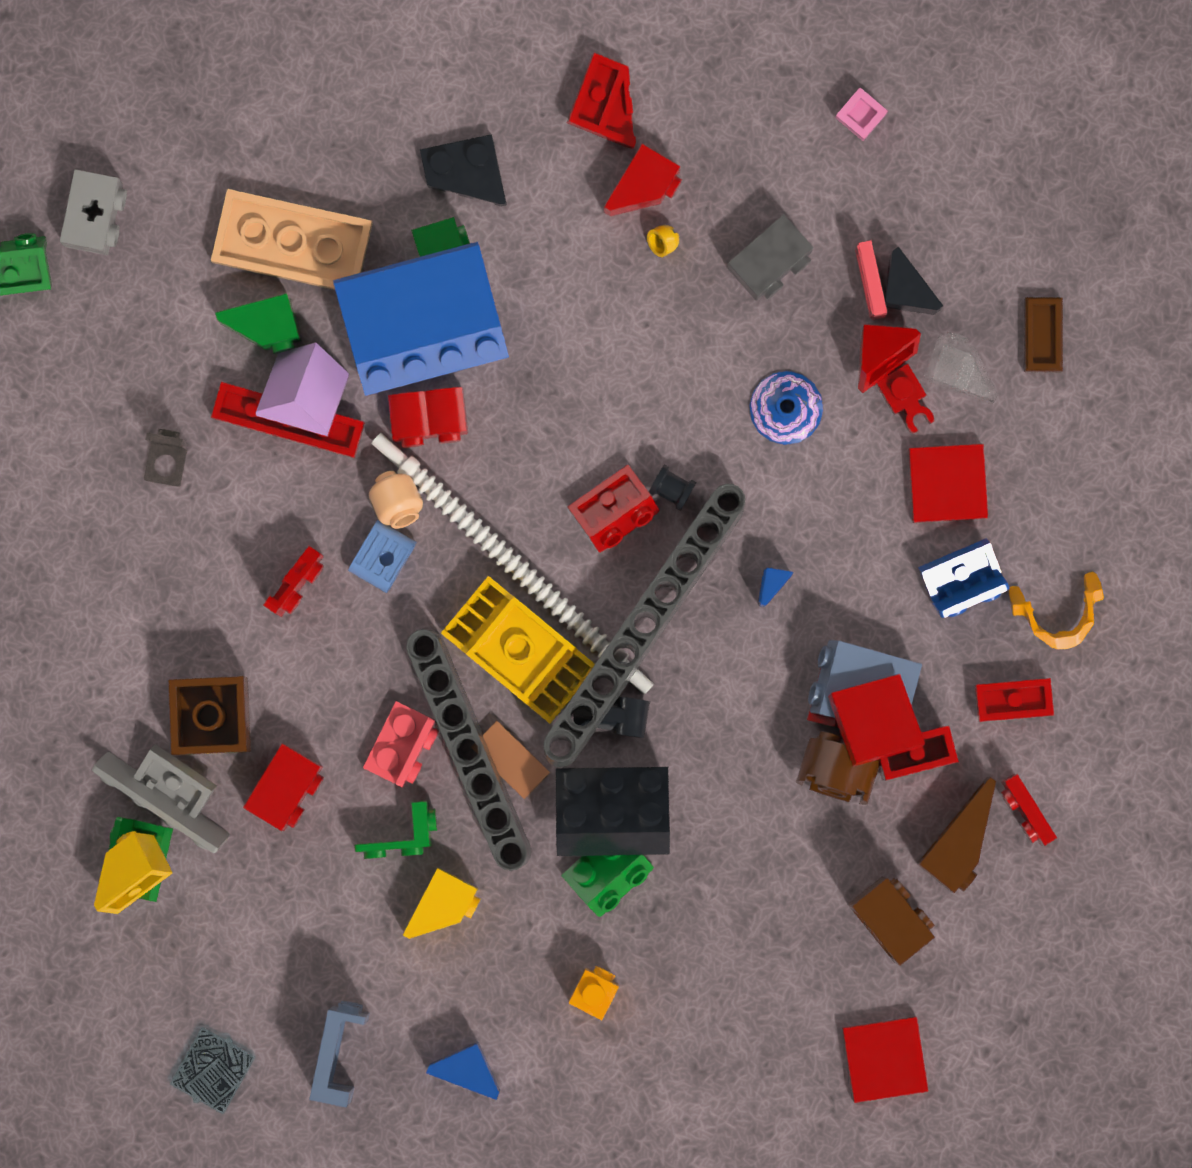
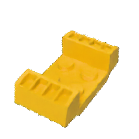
M489 576L441 632L445 638L549 724L575 695L595 665L576 647Z

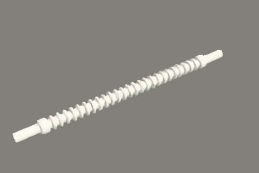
M382 433L373 440L371 444L399 468L397 470L398 474L411 476L414 483L420 488L419 493L425 492L427 494V501L434 500V507L438 508L440 506L443 509L442 515L449 514L451 516L450 522H458L457 528L459 530L464 528L466 530V537L473 536V543L477 544L479 542L482 545L481 551L488 550L490 552L489 558H497L496 564L498 566L503 564L505 566V573L512 572L513 580L520 579V587L527 586L529 588L528 594L535 593L537 596L535 600L537 602L542 600L544 602V609L550 607L552 609V616L559 615V623L566 622L568 624L567 630L574 629L576 631L574 636L576 638L581 636L584 639L582 644L586 645L589 643L592 646L590 651H598V658L601 657L610 644L606 640L607 634L600 635L598 633L599 627L592 628L590 625L592 621L590 619L585 621L582 618L584 616L583 612L577 614L574 611L576 609L575 605L568 606V598L562 600L559 597L560 591L553 592L551 590L552 584L546 585L543 582L544 576L538 578L535 575L537 573L536 569L531 571L528 569V562L522 563L520 561L521 555L514 556L512 554V547L509 549L505 548V540L499 542L496 539L498 537L497 533L492 535L489 533V526L483 527L481 525L482 519L475 520L473 518V511L470 513L466 512L467 506L465 504L460 506L458 504V497L451 498V491L447 490L445 492L442 489L443 483L436 484L434 482L435 476H427L428 470L426 468L421 470L419 468L420 462L415 457L410 456L408 458ZM622 648L614 653L613 656L617 662L621 664L630 663L627 659L629 655ZM638 669L630 679V682L644 695L654 685Z

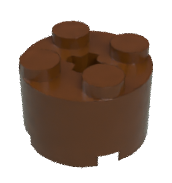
M820 731L817 738H810L796 783L802 786L805 780L811 782L809 789L811 791L846 802H850L851 796L861 797L859 804L867 805L880 766V759L853 767L845 744L840 743L841 737Z

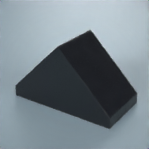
M899 246L894 249L889 259L884 294L886 308L935 315L942 309L943 304Z

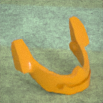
M1089 572L1084 575V613L1079 624L1072 631H1059L1056 634H1052L1044 630L1035 621L1031 602L1025 601L1024 595L1018 586L1009 587L1012 614L1014 616H1025L1034 635L1050 647L1055 649L1075 647L1083 641L1094 625V604L1104 599L1101 582L1095 572Z

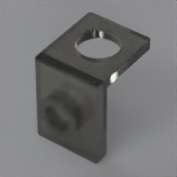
M158 429L157 434L146 433L145 440L150 443V449L144 475L145 481L176 487L181 486L189 444L184 439L179 438V432ZM162 455H170L176 461V470L170 476H160L155 470V462Z

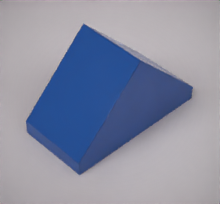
M479 1042L431 1063L426 1074L497 1100L500 1088Z

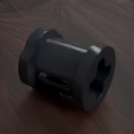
M664 464L653 482L649 493L652 496L658 494L676 504L677 510L681 511L697 482L694 480L689 482L670 472L669 466Z

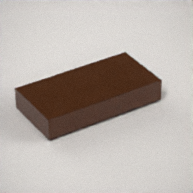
M1025 297L1024 372L1061 373L1063 371V297Z

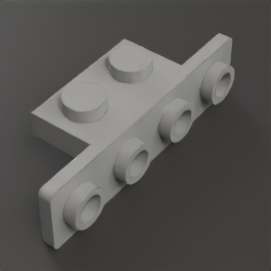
M155 744L149 750L138 770H135L110 752L103 755L93 766L92 771L100 776L105 784L116 787L131 797L136 805L147 808L162 818V821L167 826L178 829L190 837L198 847L216 853L229 838L230 834L200 814L217 785Z

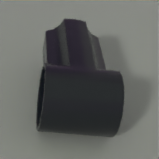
M619 696L598 728L611 730L613 734L644 738L650 701ZM578 709L574 712L573 722L584 726L592 720L593 716L586 709Z

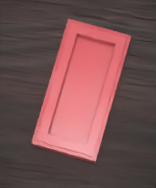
M872 241L858 243L855 253L869 317L872 320L884 318L887 314Z

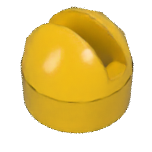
M660 225L650 230L647 234L648 245L658 257H664L678 247L680 236L678 233L674 234L672 226Z

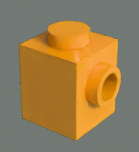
M595 966L593 971L585 968L568 1003L603 1020L619 988V984L613 982L616 975L599 966Z

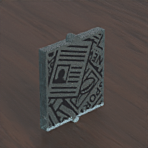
M202 1027L170 1085L193 1097L194 1103L202 1102L224 1115L256 1056L233 1044L232 1038L224 1039Z

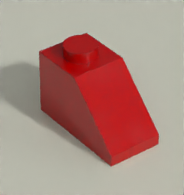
M642 144L605 204L604 213L614 216L661 204L665 196L672 199L683 180L678 177L680 166Z

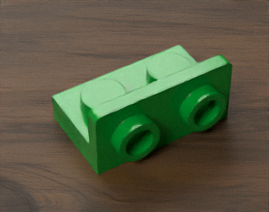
M25 233L14 237V240L0 242V296L51 289L52 282L46 254V236L36 237L34 233Z

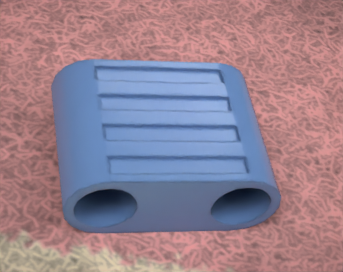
M377 520L348 571L387 593L417 542Z

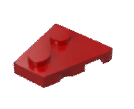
M593 53L566 123L633 149L636 145V136H634L633 105L629 92V66Z
M308 546L285 575L278 591L273 597L269 596L263 606L280 617L285 612L291 615L303 598L299 591L306 581L312 584L322 572L324 565L320 561L324 556Z

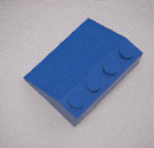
M478 242L333 280L365 396L509 358Z

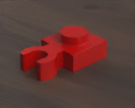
M909 364L904 365L876 383L877 388L894 415L904 410L906 414L905 425L912 434L918 431L913 423L914 416L920 414L926 418L929 424L934 422V415L931 410L921 406L918 402L926 397L927 394Z

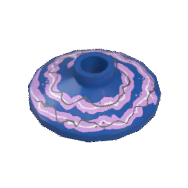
M790 371L773 373L761 380L753 391L749 405L751 421L757 431L769 441L783 445L799 443L811 436L819 426L823 413L822 397L815 384L804 375ZM790 400L794 405V410L791 413L782 412L780 409L782 401Z

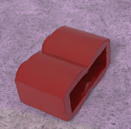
M462 387L388 395L392 438L394 442H401L402 448L423 446L424 439L438 438L441 444L461 441L460 435L468 434L464 390Z

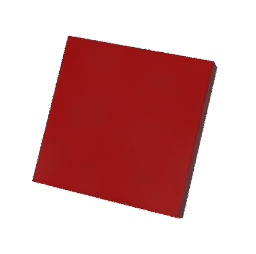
M984 444L908 449L913 523L988 518Z
M900 674L832 692L828 696L853 767L918 749L925 745Z
M916 1016L842 1027L854 1103L929 1092Z

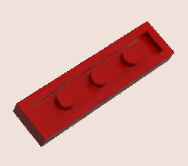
M221 382L211 415L212 419L355 459L365 422L335 414L328 436L256 416V410L263 393Z

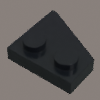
M492 134L420 149L428 188L495 203V205L501 207L507 205Z

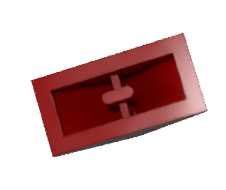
M864 324L860 341L858 389L864 393L917 354L921 333L914 328Z

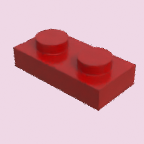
M1051 678L975 685L978 722L1054 716Z
M1013 774L1003 780L1001 783L1005 790L1000 793L1011 811L1018 809L1025 822L1020 825L1030 842L1038 841L1041 846H1046L1057 839V836L1019 775Z

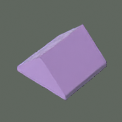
M317 343L279 353L256 410V416L328 436L348 381L349 373Z

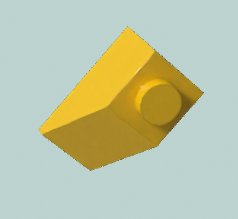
M135 831L126 833L117 840V845L106 852L94 902L96 911L118 914L173 873L154 835L137 833Z
M437 868L403 936L410 939L460 923L464 916L471 919L481 898L475 896L478 888L441 868Z

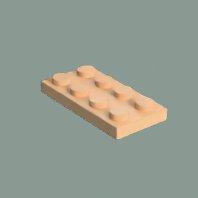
M227 189L211 262L335 290L333 280L362 272L373 222L371 220Z

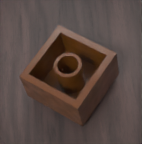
M248 677L168 680L171 755L251 752Z
M882 876L847 905L892 961L901 966L935 938L930 931L935 925L921 908L917 907L914 910L906 901L911 895L898 879L893 878L889 880Z

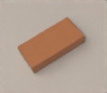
M498 721L483 734L499 775L522 798L525 799L551 773ZM474 743L471 748L478 754V746Z

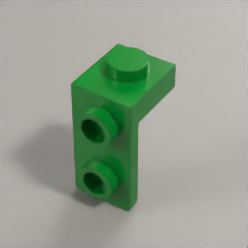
M428 801L411 803L414 840L355 844V852H364V859L386 857V850L401 849V856L424 854L423 847L431 846L430 831H437L436 809H429Z

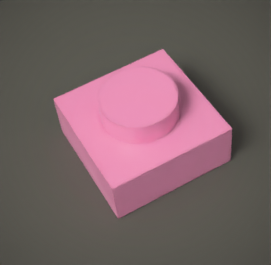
M859 88L837 113L835 118L864 141L887 115L888 110L863 89Z

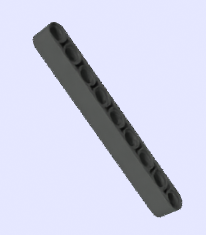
M723 484L713 492L550 729L544 740V755L551 765L564 768L576 760L739 522L744 512L745 495L738 486ZM724 497H731L737 501L738 507L733 511H724L719 507L718 501ZM703 527H711L717 532L718 536L713 541L705 542L698 537L697 532ZM690 557L696 561L697 567L693 571L683 572L677 567L676 563L680 558ZM669 587L675 591L676 598L671 602L664 603L659 601L655 594L660 588ZM642 617L652 619L656 626L649 633H641L635 628V622ZM620 648H628L634 653L635 657L630 663L621 664L614 659V653ZM600 678H606L613 683L614 687L610 693L600 695L593 690V683ZM578 709H586L592 714L593 718L587 725L579 726L572 721V714ZM556 740H565L572 748L567 755L558 757L550 751L551 744Z

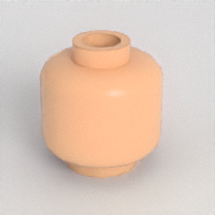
M387 471L375 479L376 484L369 491V500L378 520L382 524L391 525L392 528L398 529L412 524L419 518V512L423 507V500L411 476L401 473L396 474L395 471Z

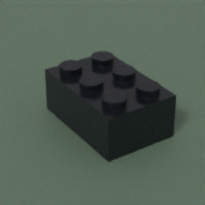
M668 767L556 768L557 856L670 854Z

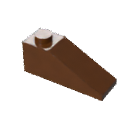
M986 777L917 862L918 866L952 893H955L958 888L964 892L978 875L973 870L979 863L996 781L991 777Z

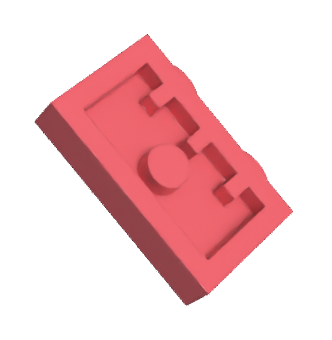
M396 701L363 768L404 788L406 782L413 784L423 765L417 762L423 748L430 751L439 733V730L433 728L436 720Z

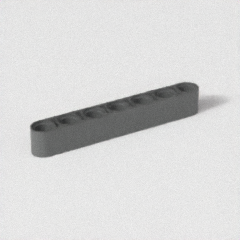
M417 630L407 640V653L496 863L504 870H517L526 865L531 858L532 851L502 777L497 771L484 740L481 727L443 638L433 630ZM423 636H429L434 641V651L428 657L420 655L417 650V642ZM437 670H443L449 678V684L443 691H438L432 686L431 678ZM452 704L461 707L464 714L462 722L457 726L450 724L446 719V710ZM466 739H472L478 746V754L472 760L464 758L460 752V746ZM480 773L487 774L492 779L493 786L488 794H481L475 788V779ZM494 808L502 809L507 815V824L502 829L495 828L489 821L490 812ZM510 842L515 843L521 848L522 857L518 863H511L504 857L503 852L506 844Z

